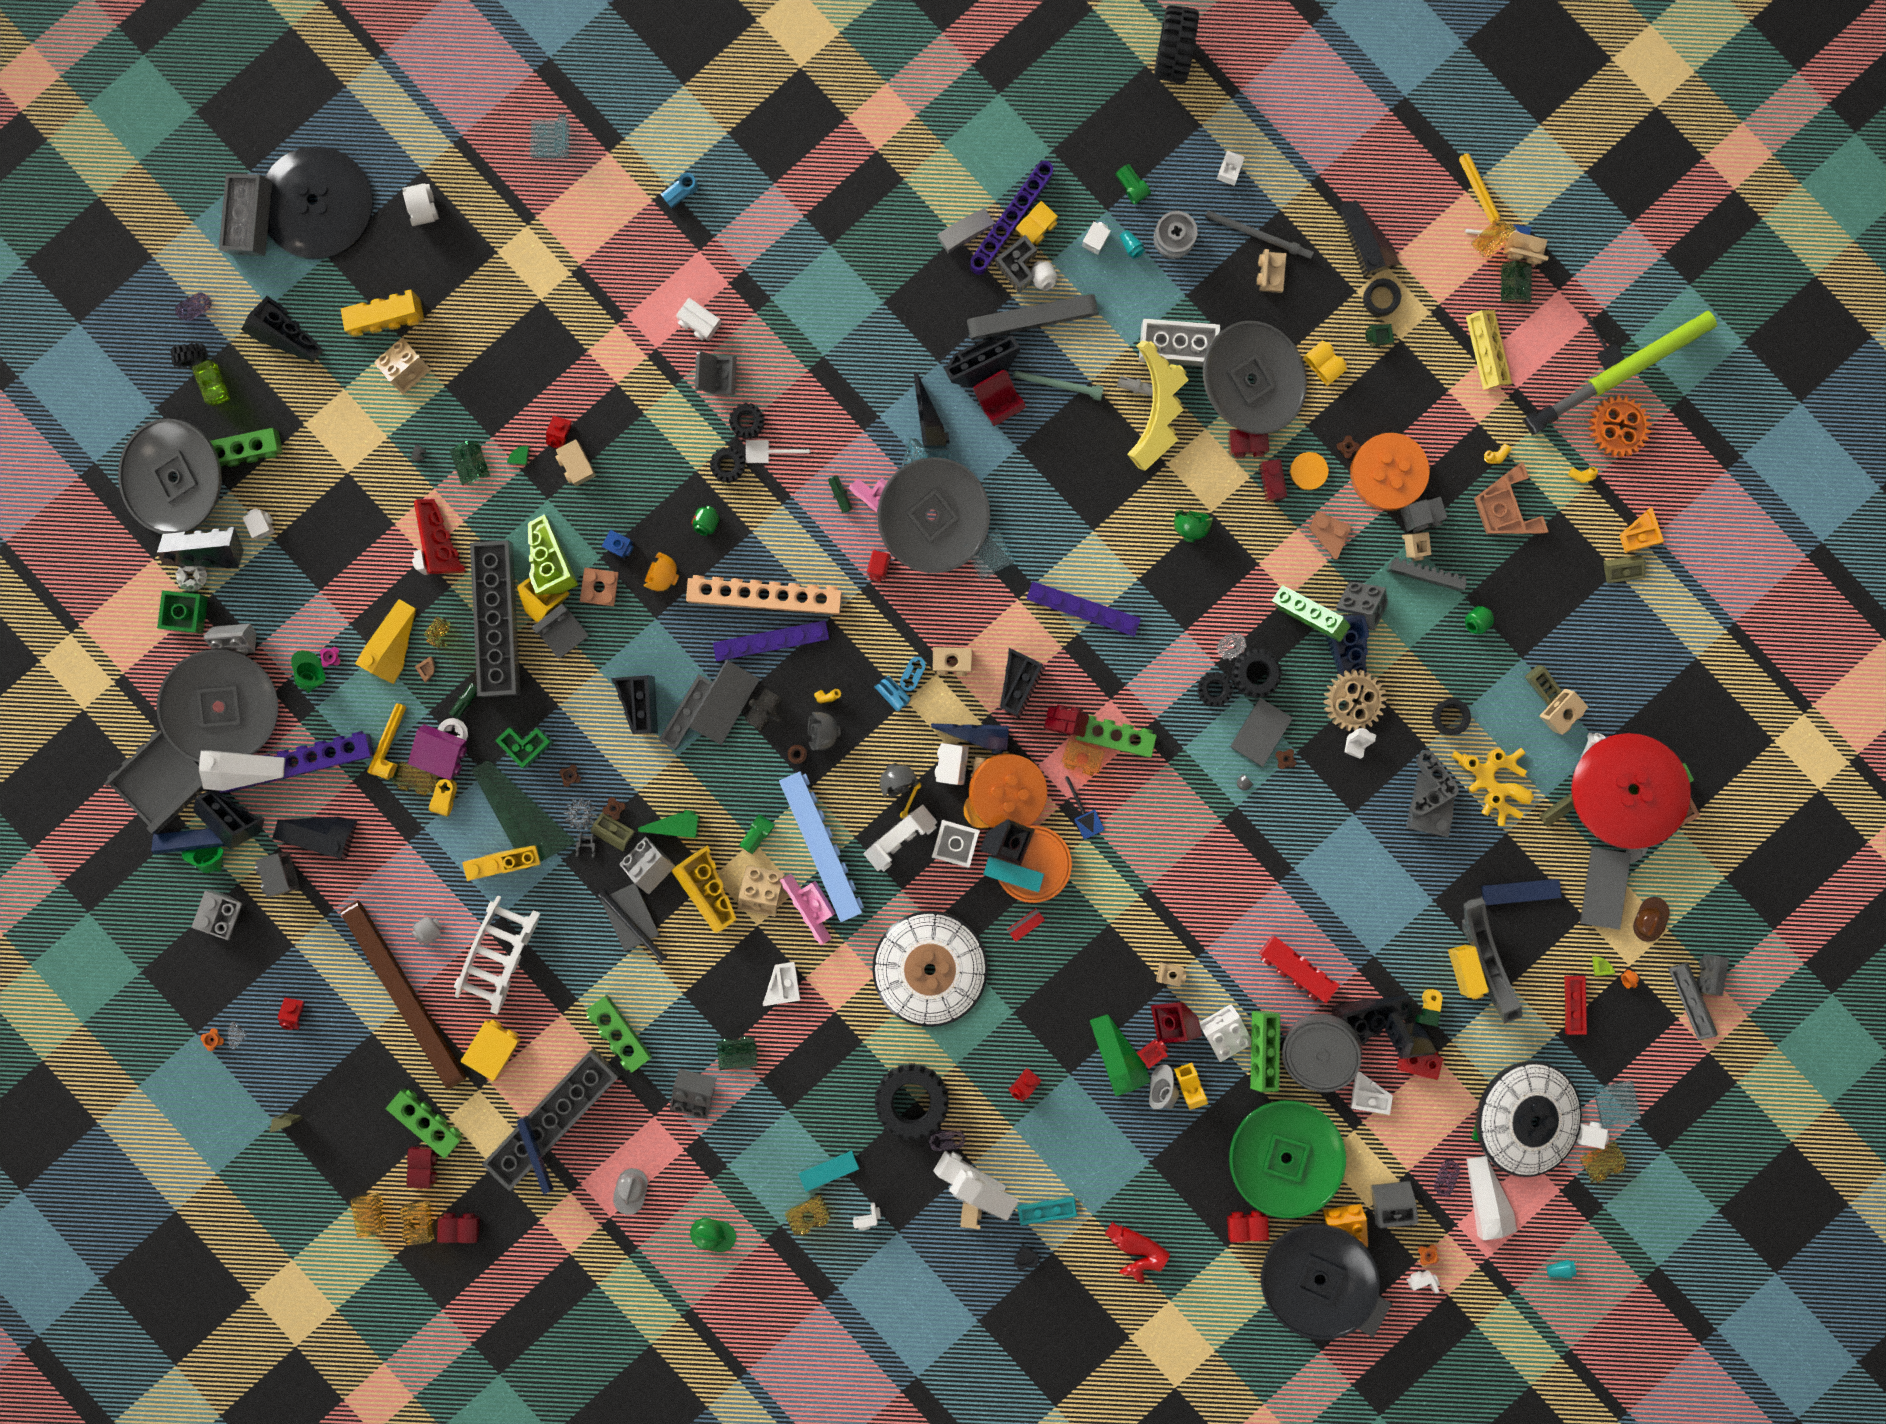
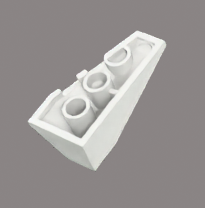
M210 750L201 751L199 773L203 789L225 791L284 777L285 758Z
M1487 1157L1468 1158L1467 1166L1478 1237L1482 1240L1498 1239L1517 1232L1514 1211Z

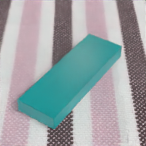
M990 856L983 873L985 876L1038 893L1044 877L1043 873Z
M851 1150L799 1172L798 1175L805 1192L854 1172L859 1169V1166Z
M1074 1196L1017 1205L1020 1226L1078 1217Z

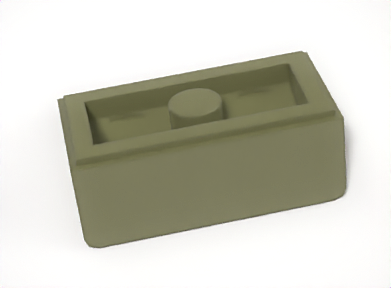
M1641 555L1605 560L1606 582L1615 583L1645 578L1646 560Z
M1568 794L1539 815V818L1546 827H1549L1574 809L1572 794Z
M603 812L591 828V833H594V835L621 851H624L635 833L632 829Z
M289 1113L276 1116L271 1121L270 1133L302 1120L303 1117Z

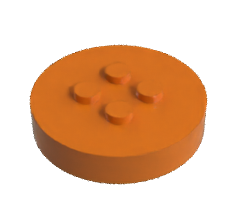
M1398 433L1380 434L1364 443L1353 457L1350 468L1351 483L1356 494L1367 505L1383 511L1399 510L1417 500L1425 490L1429 480V463L1425 452L1413 439Z
M1011 753L998 754L986 759L975 770L969 785V800L977 817L992 828L1006 819L1029 826L1040 816L1045 807L1047 784L1041 770L1029 759Z
M1029 825L1027 827L1034 829V833L1021 867L1044 874L1039 893L1001 880L998 881L1003 889L1012 897L1024 902L1038 903L1049 900L1062 891L1070 878L1072 859L1067 844L1056 832L1046 827ZM995 856L996 859H999V860H1002V861H1005V862H1009V861H1007V860H1004V859H1001V858Z

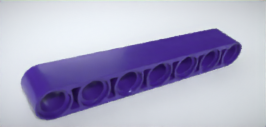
M1041 161L1036 166L971 258V270L973 273L981 275L986 272L1015 231V228L1023 220L1050 182L1053 175V166L1050 162ZM1047 169L1049 174L1042 175L1040 170ZM1036 184L1038 189L1033 191L1028 186ZM1024 199L1028 204L1021 206L1018 204V201ZM1013 214L1017 217V219L1015 221H1009L1007 219V216ZM998 230H1004L1006 232V235L1003 237H999L996 234V232ZM992 245L995 247V250L988 252L985 250V247ZM981 260L984 266L978 268L974 265V262Z

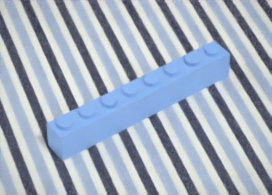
M797 772L779 780L840 923L861 914V909L864 908L860 897L856 898L853 892L856 890L853 880H848L846 873L849 871L845 862L841 863L839 860L840 850L837 844L833 845L830 839L833 837L829 826L825 827L823 823L825 816L822 809L818 810L815 803L818 800L814 791H809L807 785L810 782L807 775Z

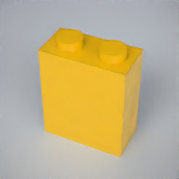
M1462 945L1448 949L1460 994L1468 998L1472 997V999L1484 997L1483 994L1489 991L1476 947Z
M495 1019L486 1020L461 1059L462 1063L492 1081L498 1079L522 1040L518 1037V1033L511 1029L505 1030L501 1027L502 1024Z

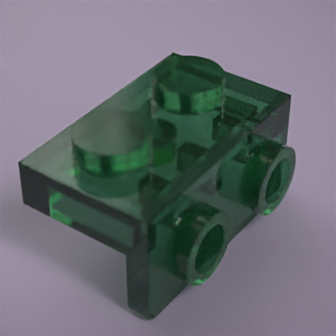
M1512 261L1501 265V302L1511 300L1523 303L1531 302L1532 264Z
M465 441L450 449L461 485H468L480 478L490 476L478 441Z
M742 1037L740 1040L722 1039L720 1042H716L719 1070L758 1067L755 1038Z

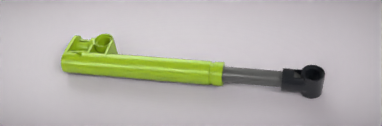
M1705 311L1698 317L1598 374L1597 377L1588 380V385L1553 406L1548 405L1542 411L1530 414L1522 419V421L1533 436L1545 429L1547 424L1558 420V416L1594 395L1599 397L1605 391L1611 390L1693 342L1706 332H1710L1718 326L1715 317L1710 311Z

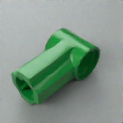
M1130 164L1123 166L1116 172L1115 175L1126 189V194L1134 205L1151 194L1148 185L1144 180L1139 179Z
M759 814L739 846L753 855L763 839H766L773 830L775 824Z

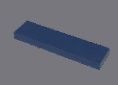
M210 828L155 834L153 835L151 851L153 854H162L226 845Z
M1559 879L1481 886L1485 905L1561 898Z
M526 1115L519 1118L516 1123L542 1194L545 1195L554 1188Z

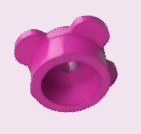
M337 647L321 649L322 666L328 667L333 664L338 666L341 661L338 658L339 649Z

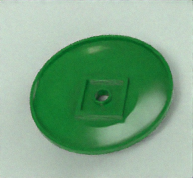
M1280 1100L1267 1103L1255 1109L1241 1122L1231 1142L1229 1166L1237 1189L1253 1207L1274 1217L1298 1218L1316 1212L1334 1197L1344 1178L1346 1151L1340 1132L1323 1112L1303 1102ZM1288 1152L1291 1154V1160L1288 1163L1281 1161L1283 1153Z

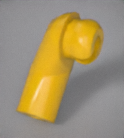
M1572 467L1568 472L1569 477L1580 483L1592 481L1598 474V470L1595 467H1590L1582 472Z
M834 689L825 695L824 691L820 690L814 696L818 703H828L838 699L841 696V691Z

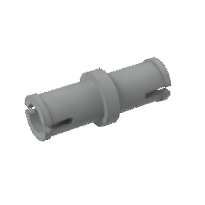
M1120 375L1117 383L1118 388L1133 391L1134 394L1141 393L1153 397V385L1141 382V379L1134 380Z

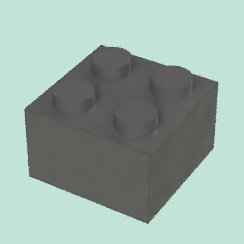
M290 852L276 853L255 860L257 864L255 865L257 875L261 877V890L263 894H266V897L280 896L301 889Z

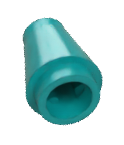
M1125 230L1120 234L1119 237L1129 257L1136 259L1145 252L1144 244L1129 230Z
M1567 1259L1546 1266L1548 1278L1572 1279V1277L1577 1276L1574 1260L1569 1261Z

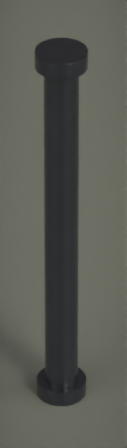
M606 889L601 891L597 897L602 899L655 955L658 959L657 962L661 964L668 955L662 953L607 894L608 891Z

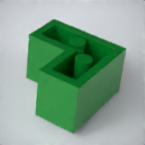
M509 727L495 740L522 769H527L554 743L540 728H536L524 739L514 728Z

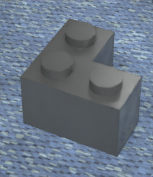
M1025 235L995 259V265L1018 293L1033 283L1034 275L1025 264L1037 255V249Z
M1441 497L1416 502L1400 510L1407 532L1413 530V533H1418L1429 528V525L1432 528L1443 525L1442 521L1448 519Z

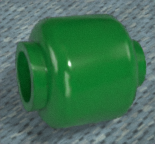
M706 506V508L701 507L697 509L691 523L695 532L707 536L715 531L720 518L713 507Z
M1482 606L1475 607L1465 617V626L1473 634H1483L1494 624L1491 610Z

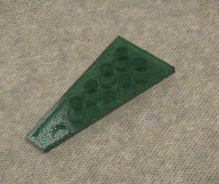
M490 760L471 769L514 849L536 845L541 863L577 842L530 797L523 793L516 784L509 780Z

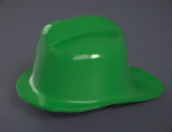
M301 650L293 654L291 665L294 672V682L299 688L304 689L306 693H310L311 690L322 685L326 680L319 657L310 651Z
M222 847L182 851V858L187 863L196 866L203 873L220 872L222 870L224 850Z
M701 1218L694 1222L690 1229L692 1242L695 1246L704 1250L725 1252L730 1250L736 1241L734 1228L723 1221Z

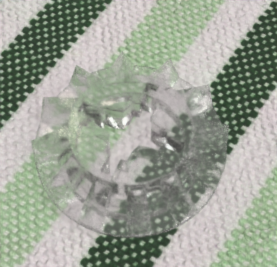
M1238 633L1224 636L1217 645L1218 655L1223 660L1229 659L1231 661L1233 657L1238 658V655L1244 653V648L1247 647L1246 639Z

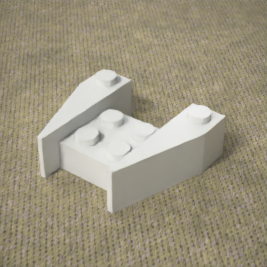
M921 805L863 854L877 871L882 869L884 872L892 865L890 861L893 858L889 852L893 854L902 847L900 843L904 839L908 842L917 835L915 832L917 829L922 835L925 832L929 835L937 828L935 826L937 821L925 806Z
M944 1151L933 1171L939 1178L952 1184L949 1189L952 1194L970 1205L1008 1220L1019 1200L1004 1192L1006 1188L1004 1184L961 1160L963 1157L955 1152L950 1154Z

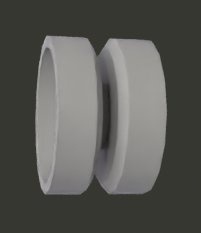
M1171 211L1163 215L1158 221L1153 235L1157 251L1170 259H1177L1187 255L1195 243L1198 234L1197 225L1194 219L1185 212Z

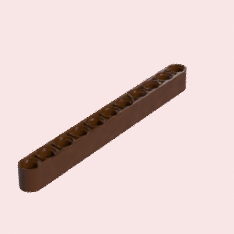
M356 900L340 910L344 921L444 1086L450 1090L466 1080L464 1071L362 903Z

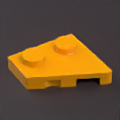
M1649 508L1619 535L1625 553L1659 545L1664 542L1653 508Z

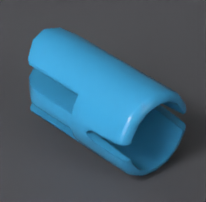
M889 675L880 681V684L875 686V689L897 712L911 701V698Z

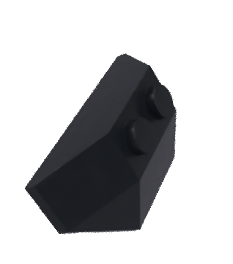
M1013 335L1007 337H988L955 353L948 365L944 367V371L951 383L974 387L1001 370L1008 371L1021 349Z

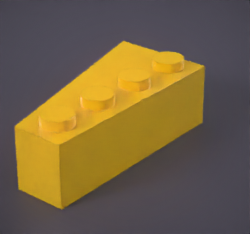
M407 290L403 296L392 294L389 295L390 298L388 300L374 299L370 302V305L359 303L341 308L344 330L349 335L357 337L363 335V332L378 333L384 328L398 329L400 325L404 324L409 326L417 325L420 321H424L421 300L412 290Z
M707 845L671 869V871L713 932L716 933L722 931L737 919L729 898L724 892V885L722 880L719 879L715 869L717 867L715 862L712 861Z

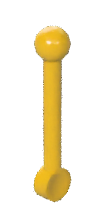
M920 782L914 787L904 811L900 813V818L905 819L908 816L907 812L914 796L921 787Z

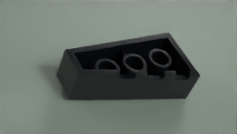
M228 527L227 531H221L218 528L212 529V532L203 533L202 530H199L193 534L186 532L163 534L157 554L161 563L166 565L239 569L244 550L235 527Z

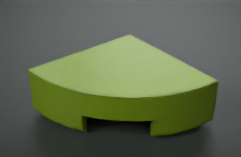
M1592 956L1594 976L1615 974L1613 966L1607 960Z

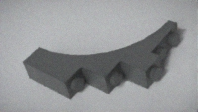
M1482 897L1472 899L1464 903L1465 919L1462 920L1463 932L1470 945L1476 947L1489 991L1487 994L1505 1024L1522 1017V1006L1514 993L1497 953L1488 923L1485 902Z

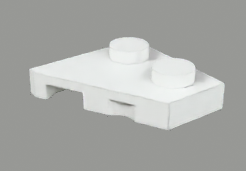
M795 962L776 964L763 1006L800 1001Z
M1358 1071L1354 1080L1350 1108L1390 1115L1393 1095Z

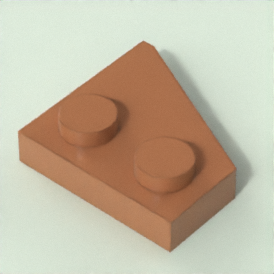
M1316 511L1308 529L1331 554V557L1337 560L1352 526Z

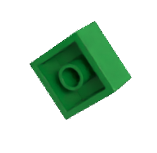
M162 590L157 629L203 634L208 597L201 594Z

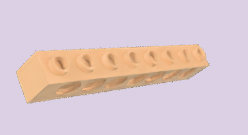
M693 575V578H688L686 601L688 603L840 615L842 591L834 586L819 589L818 585H807V588H804L796 583H788V586H781L780 582H769V585L762 584V581L750 580V583H743L742 579L732 578L731 582L724 581L722 577H712V580L704 579L705 576ZM706 585L712 587V592L709 595H704L702 592ZM724 587L731 588V594L727 597L721 594ZM745 588L750 589V596L742 598L740 595L741 591ZM763 590H768L770 593L766 600H762L759 597L760 592ZM783 591L789 594L786 601H780L778 598L779 594ZM801 593L808 595V599L804 603H800L797 600L798 595ZM825 595L827 597L826 603L818 604L816 601L817 597Z

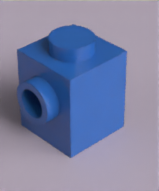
M612 530L609 531L602 544L604 549L624 559L626 556H630L634 548L632 540Z

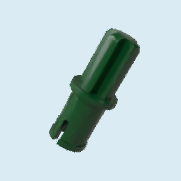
M837 475L830 477L828 482L834 493L833 498L837 500L842 514L851 511L853 507L846 495L848 492L844 490Z
M470 682L461 697L458 696L459 700L449 712L455 719H459L468 705H472L470 703L477 695V687Z

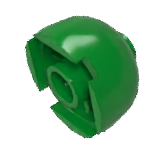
M1176 510L1174 528L1180 536L1184 537V541L1195 542V539H1202L1209 533L1213 517L1209 518V515L1189 510V513L1183 514V510Z

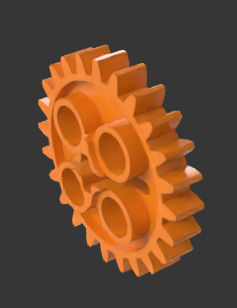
M1617 395L1615 399L1611 396L1607 398V401H1601V406L1597 405L1594 407L1596 411L1590 413L1594 418L1588 420L1593 425L1587 428V430L1593 431L1589 438L1595 437L1596 440L1592 444L1599 443L1598 451L1604 448V455L1611 452V457H1615L1618 453L1619 458H1622L1624 454L1628 457L1632 455V452H1638V447L1642 448L1645 446L1643 442L1649 440L1645 435L1651 433L1647 427L1652 425V423L1646 422L1650 415L1644 416L1643 413L1647 409H1640L1641 402L1635 405V398L1628 401V396H1624L1621 400L1620 395ZM1609 411L1615 414V420L1609 417ZM1628 415L1634 418V423L1628 421ZM1605 430H1609L1611 432V438H1608L1605 435ZM1625 433L1630 436V442L1624 439Z

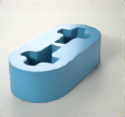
M913 657L909 661L900 680L903 690L912 691L917 687L926 667L925 661L921 657ZM919 660L921 661L922 669L918 668L914 674L912 673L914 669L912 663H916ZM910 675H913L912 682L914 685L906 688L903 682L904 679L908 680Z

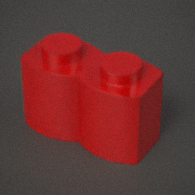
M872 550L866 572L870 580L881 582V580L886 579L891 561L890 554Z
M1251 1211L1249 1215H1244L1243 1212H1232V1215L1227 1216L1228 1240L1230 1242L1269 1240L1268 1216L1263 1214V1212Z

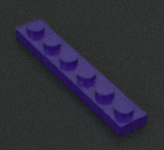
M1032 581L1026 598L1028 601L1133 637L1136 635L1141 620L1139 617Z
M820 621L713 642L716 662L825 641L829 640L826 621Z

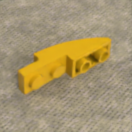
M536 845L497 852L462 862L467 881L541 864Z

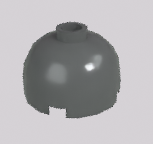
M812 712L814 716H810L808 721V736H812V742H809L810 748L812 750H826L832 747L837 737L840 736V726L837 725L833 716L824 712Z
M897 763L888 765L886 767L887 770L882 773L879 780L884 798H886L887 794L889 797L902 794L910 790L908 786L913 784L916 787L919 784L915 773L909 766H898Z

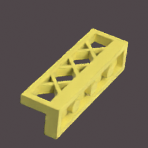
M1481 310L1466 316L1483 390L1512 384L1495 310Z

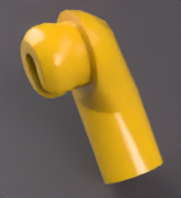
M1504 444L1498 452L1487 451L1484 454V460L1489 464L1502 463L1512 448Z

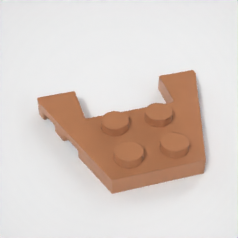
M1524 462L1519 463L1474 498L1486 534H1544L1548 532L1543 516L1526 522L1523 521L1512 491L1511 484L1529 478Z

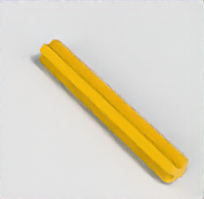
M1470 154L1462 155L1459 161L1490 223L1494 224L1501 217Z
M395 704L367 770L368 773L374 775L373 769L379 758L385 759L406 710L405 705Z

